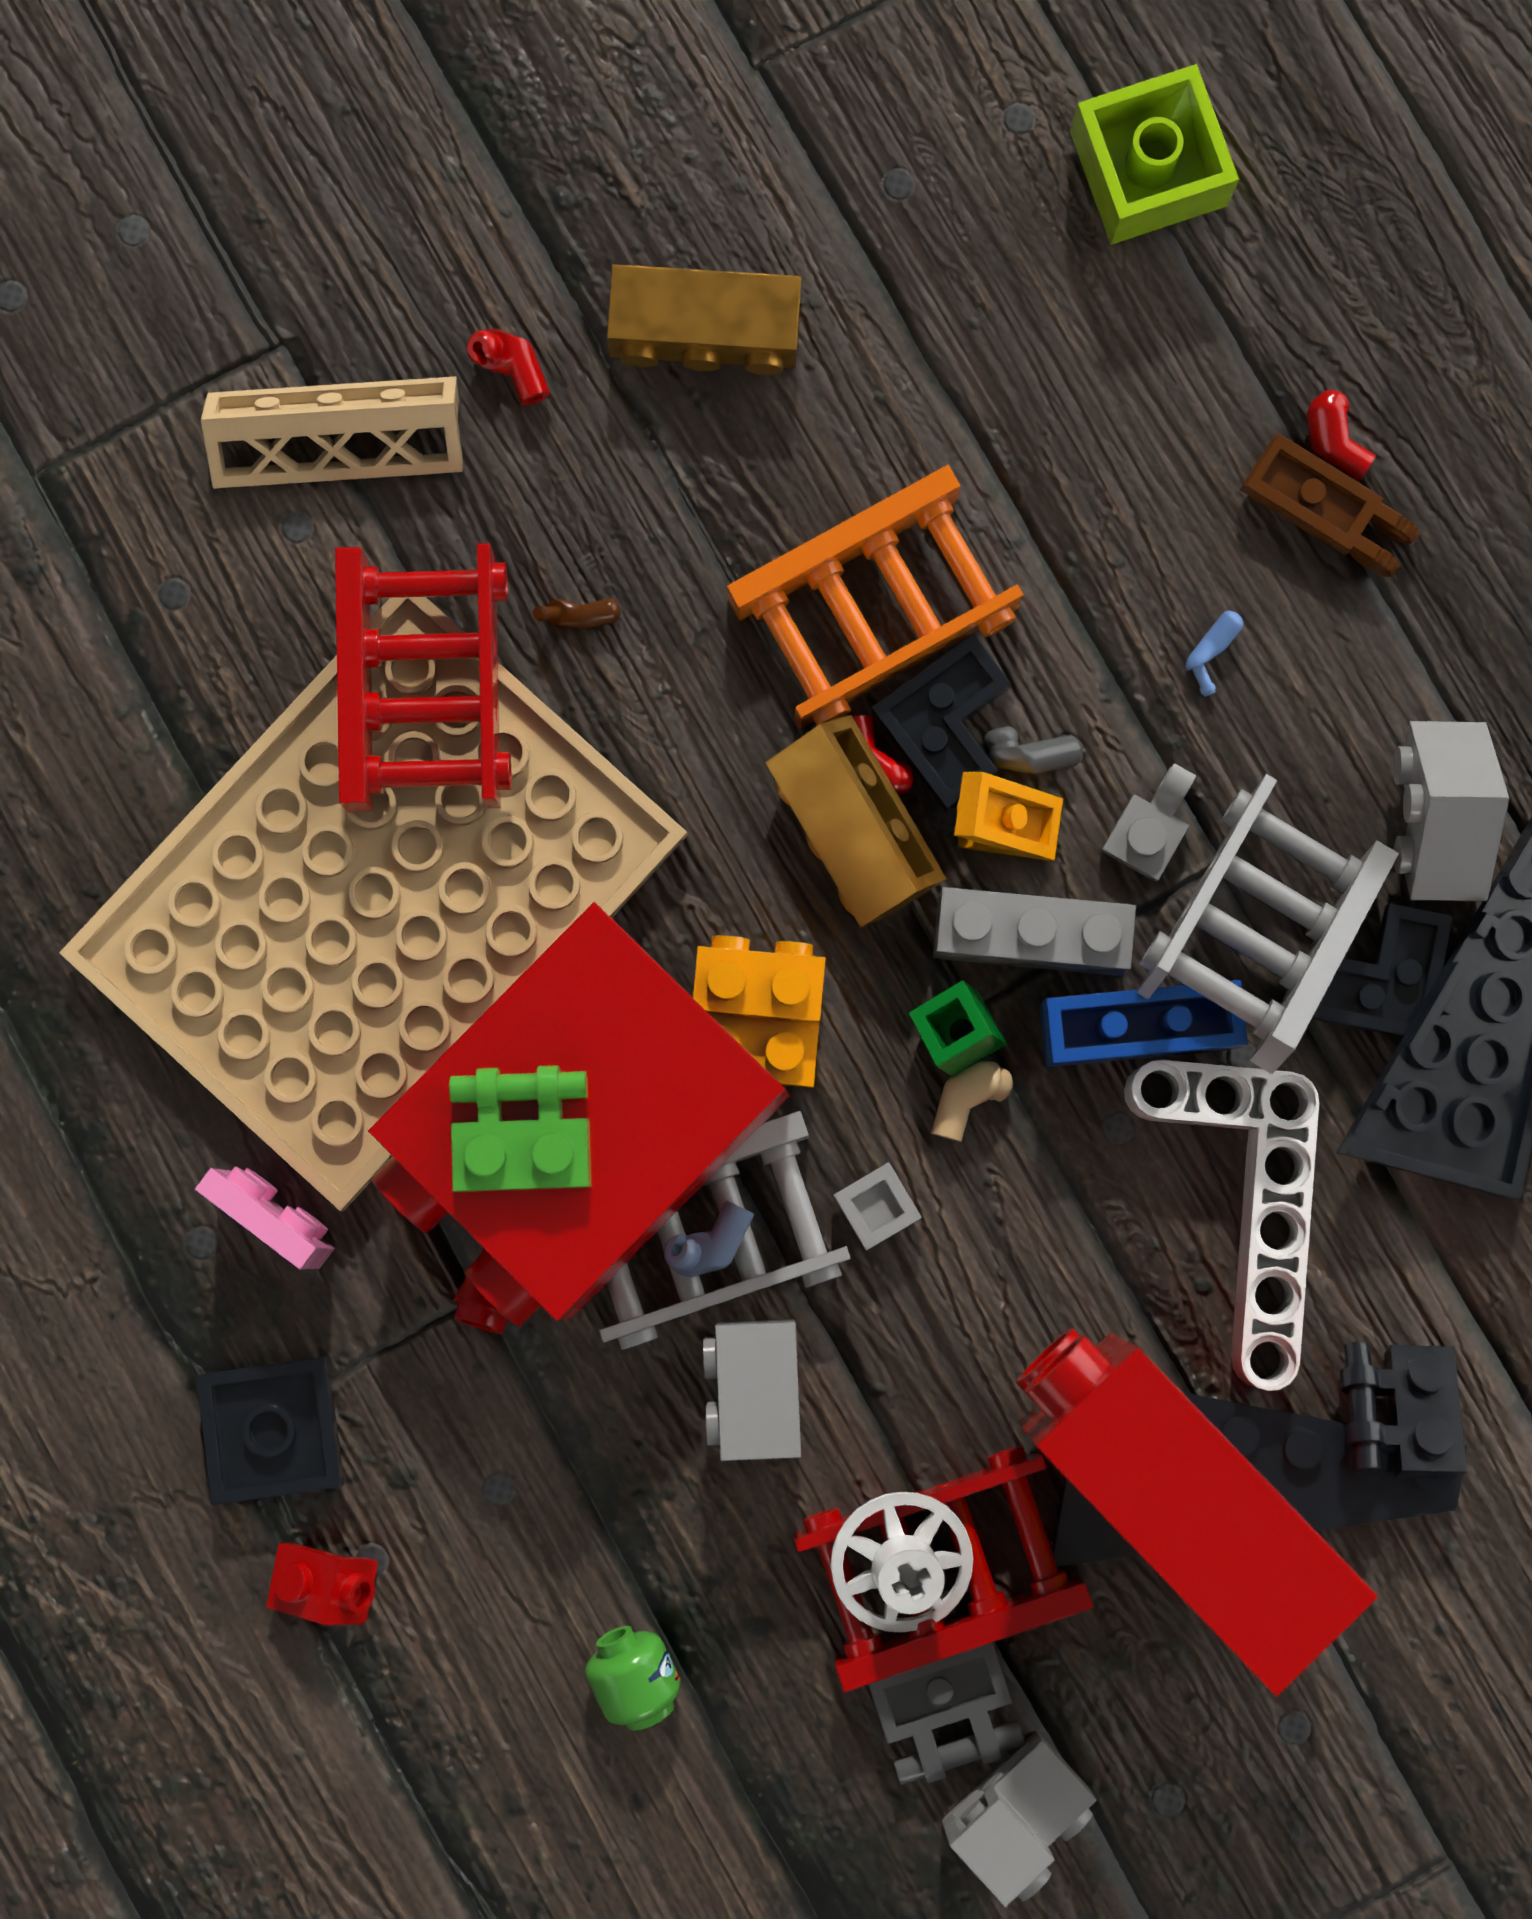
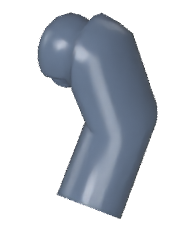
M726 1200L712 1230L687 1236L678 1234L668 1240L664 1248L666 1263L677 1274L688 1277L726 1268L732 1262L755 1214Z

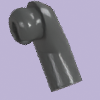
M1011 726L991 730L984 736V744L989 753L987 756L997 770L1039 774L1076 766L1081 759L1080 746L1073 735L1019 745L1017 731Z

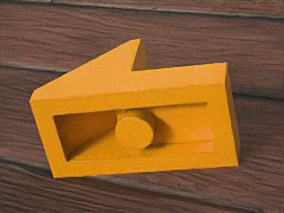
M963 772L954 833L955 836H958V846L969 850L1039 860H1055L1063 798L985 772Z

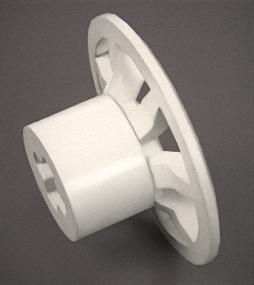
M896 1492L874 1498L851 1514L836 1536L830 1565L833 1583L839 1598L858 1620L887 1632L916 1631L919 1622L931 1618L938 1622L955 1608L968 1588L974 1559L972 1544L967 1530L951 1509L940 1501L920 1493ZM915 1505L928 1509L932 1513L919 1524L913 1536L905 1535L894 1506ZM883 1510L888 1538L886 1542L881 1545L872 1539L853 1534L866 1518ZM942 1520L954 1531L960 1553L948 1551L934 1552L930 1547ZM847 1546L872 1561V1569L860 1573L848 1583L845 1581L843 1571L844 1553ZM959 1566L955 1584L950 1592L941 1599L940 1596L944 1588L943 1569ZM878 1588L885 1602L884 1616L864 1608L853 1595ZM931 1606L933 1607L930 1610H928V1612L919 1616L897 1618L899 1612L904 1614H916L929 1609Z

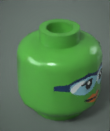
M622 1626L607 1632L597 1640L596 1647L598 1650L588 1660L585 1676L608 1722L617 1725H627L629 1730L635 1731L651 1727L666 1718L674 1709L673 1700L678 1696L681 1679L658 1634L650 1631L633 1632L630 1626Z

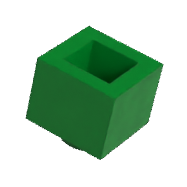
M964 980L909 1012L936 1066L952 1077L1007 1045L979 991ZM966 1024H972L974 1031L957 1040L960 1028Z

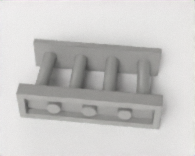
M1266 774L1252 794L1240 789L1221 821L1231 828L1170 935L1167 936L1160 931L1143 956L1139 965L1149 970L1137 993L1149 999L1165 977L1170 975L1254 1026L1252 1033L1261 1038L1249 1061L1268 1073L1273 1074L1296 1049L1399 853L1377 840L1360 860L1353 855L1345 859L1262 809L1277 782L1276 779ZM1251 831L1332 880L1331 888L1340 892L1333 906L1327 902L1322 906L1317 905L1236 856L1247 833ZM1222 878L1307 928L1305 935L1314 940L1308 953L1305 954L1299 950L1294 955L1211 905L1209 901ZM1194 927L1201 928L1280 976L1279 984L1288 989L1281 1003L1272 1000L1269 1004L1265 1003L1181 952Z
M801 1111L763 1123L703 1186L710 1185L719 1214L726 1200L744 1208L734 1176L740 1174L736 1163L761 1155L764 1165L771 1164L803 1261L766 1273L751 1226L749 1225L734 1255L742 1282L705 1294L699 1275L694 1277L679 1275L669 1266L681 1303L646 1315L643 1313L628 1264L626 1263L607 1282L619 1324L599 1330L603 1343L618 1338L621 1349L624 1350L658 1338L655 1325L799 1276H802L805 1288L842 1276L838 1263L851 1259L847 1246L827 1252L795 1155L800 1154L797 1142L809 1138ZM678 1211L657 1231L663 1250L668 1240L678 1234L686 1236Z

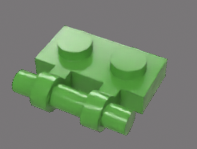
M559 1065L538 1066L537 1073L500 1074L499 1068H478L476 1075L450 1077L451 1103L477 1102L478 1122L451 1123L454 1192L591 1187L590 1121L587 1118L563 1119L562 1099L587 1098L588 1080L586 1071L561 1072ZM538 1100L539 1120L502 1121V1101Z

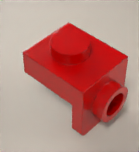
M279 1543L266 1608L323 1625L364 1624L367 1621L369 1607L375 1595L374 1582L378 1562L367 1557H344L297 1543Z

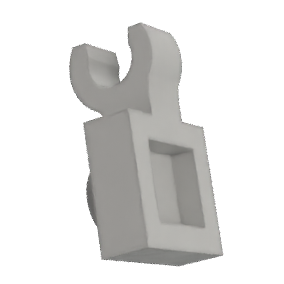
M1174 763L1169 768L1150 803L1134 794L1101 852L1157 882L1189 827L1187 823L1173 815L1188 792L1196 775Z

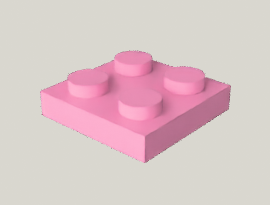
M237 1166L232 1171L210 1168L195 1188L196 1191L298 1269H320L335 1249L323 1239V1236L328 1231L325 1225L300 1207L294 1210L287 1206L283 1209L272 1200L278 1190L249 1168H246L245 1171Z

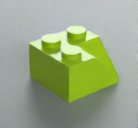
M1197 64L1077 103L1070 133L1111 245L1228 206L1239 178Z

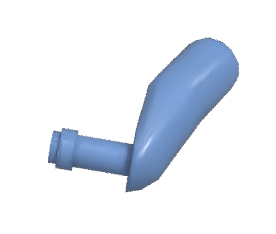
M1229 610L1222 613L1187 658L1186 671L1193 670L1200 686L1199 690L1204 697L1216 692V687L1211 682L1204 663L1222 653L1244 626L1242 617L1234 611Z

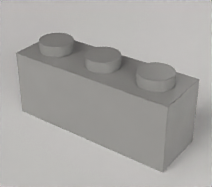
M942 887L938 896L933 959L1123 976L1131 969L1136 905Z

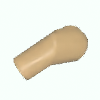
M980 1061L953 1077L951 1076L944 1085L931 1134L961 1142L971 1108L988 1100L1001 1102L1009 1096L1013 1087V1079L1010 1072L999 1067L993 1061Z

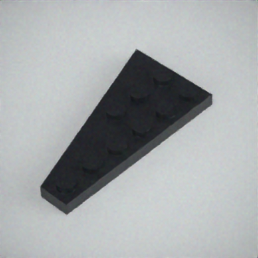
M1532 817L1490 887L1488 901H1482L1341 1143L1336 1152L1337 1154L1495 1196L1521 1200L1532 1151Z
M1182 1392L1314 1530L1457 1510L1462 1478H1396L1394 1455L1392 1452H1380V1473L1373 1475L1355 1473L1353 1451L1346 1448L1345 1426L1350 1423ZM1464 1445V1446H1465V1456H1466L1467 1446ZM1064 1476L1051 1549L1057 1567L1140 1555Z

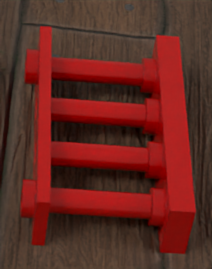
M477 543V570L379 572L378 566H369V560L361 547L335 548L340 805L348 813L374 812L373 794H383L384 788L482 785V799L488 808H501V791L512 789L510 752H500L497 601H507L506 562L496 563L490 543ZM478 595V633L381 635L379 629H371L370 605H380L381 598ZM479 658L480 696L382 699L380 692H372L371 668H380L382 661ZM481 721V759L383 762L382 756H373L372 731H382L383 724Z
M1023 1445L1012 1447L986 1457L989 1468L915 1492L932 1497L945 1504L957 1515L966 1528L972 1544L974 1559L972 1576L968 1585L972 1600L967 1602L968 1613L948 1620L942 1618L938 1622H935L932 1618L919 1622L916 1631H909L906 1634L886 1641L882 1640L880 1633H873L871 1626L858 1620L846 1608L839 1598L833 1583L830 1565L833 1545L839 1530L851 1514L842 1517L839 1507L802 1519L805 1530L793 1534L797 1551L801 1552L816 1546L818 1547L849 1641L843 1645L846 1654L834 1658L844 1692L1094 1608L1085 1581L1079 1575L1068 1578L1065 1570H1058L1026 1476L1047 1469L1041 1454L1034 1452L1026 1455ZM1000 1484L1004 1488L1034 1578L1028 1582L1031 1589L1030 1592L1007 1600L1004 1591L996 1590L965 1498L967 1495ZM915 1505L894 1506L905 1535H909L904 1517L926 1509ZM883 1510L866 1518L853 1534L879 1525L884 1542H886L888 1538ZM947 1524L955 1550L960 1553L956 1535ZM845 1550L843 1571L845 1581L848 1583L855 1576ZM858 1593L853 1595L854 1598L865 1608L861 1594ZM931 1606L929 1609L920 1613L908 1615L909 1617L919 1616L928 1612V1610H930L933 1607Z

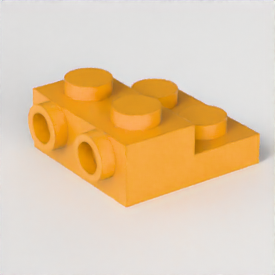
M715 935L712 936L711 947L698 946L693 999L781 1085L813 1088L826 957L813 956L814 945L791 941L775 942V953L749 951L750 939L736 936Z

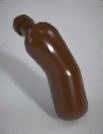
M558 598L550 601L547 607L537 606L533 610V617L539 622L549 620L554 625L571 628H594L618 621L621 614L619 603L613 598H606L586 604H578Z

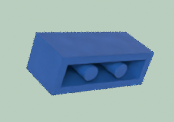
M1241 980L1231 981L1235 985L1242 988ZM1186 985L1159 987L1149 999L1138 994V990L1046 998L1039 1005L1046 1068L1236 1050L1248 1045L1246 1022Z

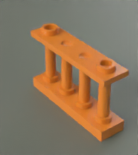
M949 464L727 585V600L739 621L754 614L756 620L764 619L809 698L795 707V720L800 729L812 722H815L818 726L819 724L844 717L851 711L848 702L979 630L982 636L986 638L1001 631L1016 620L1013 611L1019 609L1024 596L1020 587L1017 584L997 596L995 595L950 516L954 512L952 504L957 502L961 485ZM917 523L922 530L929 529L974 607L942 626L895 546L899 542L897 534ZM861 554H864L867 560L874 559L919 639L888 656L883 652L841 578V575L844 573L842 565ZM806 584H809L812 590L819 589L864 668L832 687L785 607L789 603L786 595Z

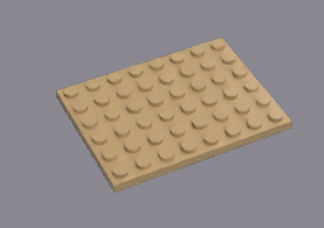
M426 597L389 598L370 619L371 629H379L381 635L465 633ZM336 655L59 952L339 1211H345L372 1181L371 1178L393 1157L368 1130L594 901L613 918L688 836L686 830L499 662L500 752H510L512 764V789L501 791V808H488L482 799V785L384 788L383 794H373L374 812L348 813L339 803ZM479 658L382 661L380 668H371L372 692H380L382 699L480 696ZM481 721L383 724L382 731H372L373 756H382L383 762L481 759Z

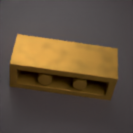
M612 264L607 333L610 357H621L620 361L634 367H652L658 364V360L683 361L684 367L697 371L718 370L720 364L745 365V369L748 372L759 375H776L782 373L783 368H796L801 276Z
M852 715L819 724L765 762L775 778V787L779 796L786 804L791 806L806 832L809 848L817 858L823 861L838 887V895L842 905L849 913L854 915L860 927L892 915L947 880Z

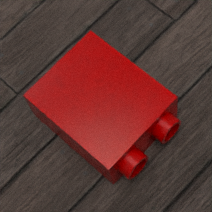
M594 901L368 1130L393 1156L371 1180L385 1198L421 1231L428 1234L448 1213L467 1230L485 1250L469 1265L464 1274L474 1287L513 1324L521 1327L541 1306L556 1321L571 1319L790 1095L753 1056ZM559 1065L561 1072H587V1098L562 1099L563 1119L587 1118L590 1121L591 1187L453 1191L451 1123L478 1122L477 1102L451 1103L449 1090L451 1076L476 1075L478 1068H499L500 1074L537 1073L538 1066ZM538 1100L502 1101V1121L539 1120Z
M1070 1328L1038 1355L1016 1380L1015 1383L1036 1404L1018 1422L1033 1443L1276 1697L1379 1597L1139 1347L1111 1332L1095 1346L1085 1335L1080 1336L1073 1328Z

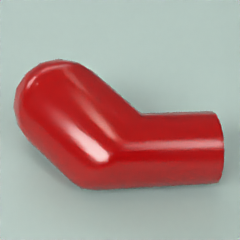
M492 328L477 331L470 336L466 349L471 361L485 369L511 377L522 405L536 404L550 396L548 385L529 341Z
M1337 390L1323 391L1311 401L1306 415L1310 447L1318 457L1359 482L1376 455L1349 438L1347 411L1350 407L1347 397Z

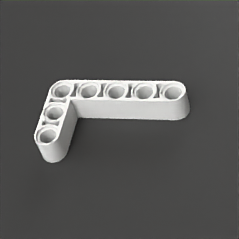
M1169 1060L1151 1061L1134 1070L1127 1078L1124 1088L1125 1101L1130 1110L1139 1118L1158 1122L1248 1130L1231 1360L1232 1368L1237 1377L1245 1384L1267 1391L1280 1390L1293 1381L1297 1376L1300 1366L1319 1113L1318 1092L1308 1078L1295 1072L1276 1070L1273 1074H1270L1264 1069ZM1147 1074H1160L1169 1081L1172 1087V1097L1166 1107L1159 1109L1151 1107L1143 1099L1141 1085ZM1213 1079L1226 1081L1235 1092L1236 1100L1234 1107L1227 1114L1216 1113L1206 1102L1205 1092ZM1278 1085L1290 1087L1298 1097V1111L1290 1120L1279 1118L1271 1109L1270 1096ZM1276 1148L1286 1151L1294 1162L1293 1176L1283 1185L1272 1181L1265 1170L1266 1158ZM1272 1212L1284 1217L1289 1225L1290 1233L1288 1240L1278 1249H1273L1266 1245L1260 1234V1226L1263 1219ZM1267 1277H1274L1284 1288L1285 1298L1277 1311L1267 1314L1256 1303L1255 1292L1262 1280ZM1263 1342L1273 1344L1278 1350L1280 1357L1278 1369L1267 1378H1259L1253 1372L1250 1364L1252 1351Z

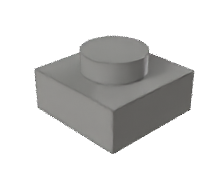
M889 1162L833 1195L866 1251L922 1218Z

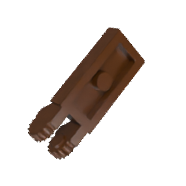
M1275 433L1240 488V491L1343 555L1346 556L1350 553L1356 562L1384 577H1393L1400 563L1390 552L1361 535L1368 522L1370 521L1383 534L1404 545H1413L1420 534V530L1414 522H1411L1408 518L1403 517L1402 514L1382 503L1383 497L1281 434Z

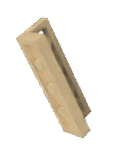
M457 377L207 393L201 424L212 487L228 488L462 472L463 460L458 427L459 393ZM444 427L447 453L422 455L406 443V441L417 429ZM393 430H401L397 435L392 432ZM371 432L387 444L377 458L360 459L343 445L354 433ZM332 434H338L335 439L329 436ZM308 436L325 450L314 462L298 463L281 451V449L291 437ZM276 438L272 443L266 440ZM244 440L262 453L252 466L225 468L221 442ZM396 452L401 455L399 457H393ZM333 457H336L339 461H330V460H331ZM272 460L277 465H268V463Z

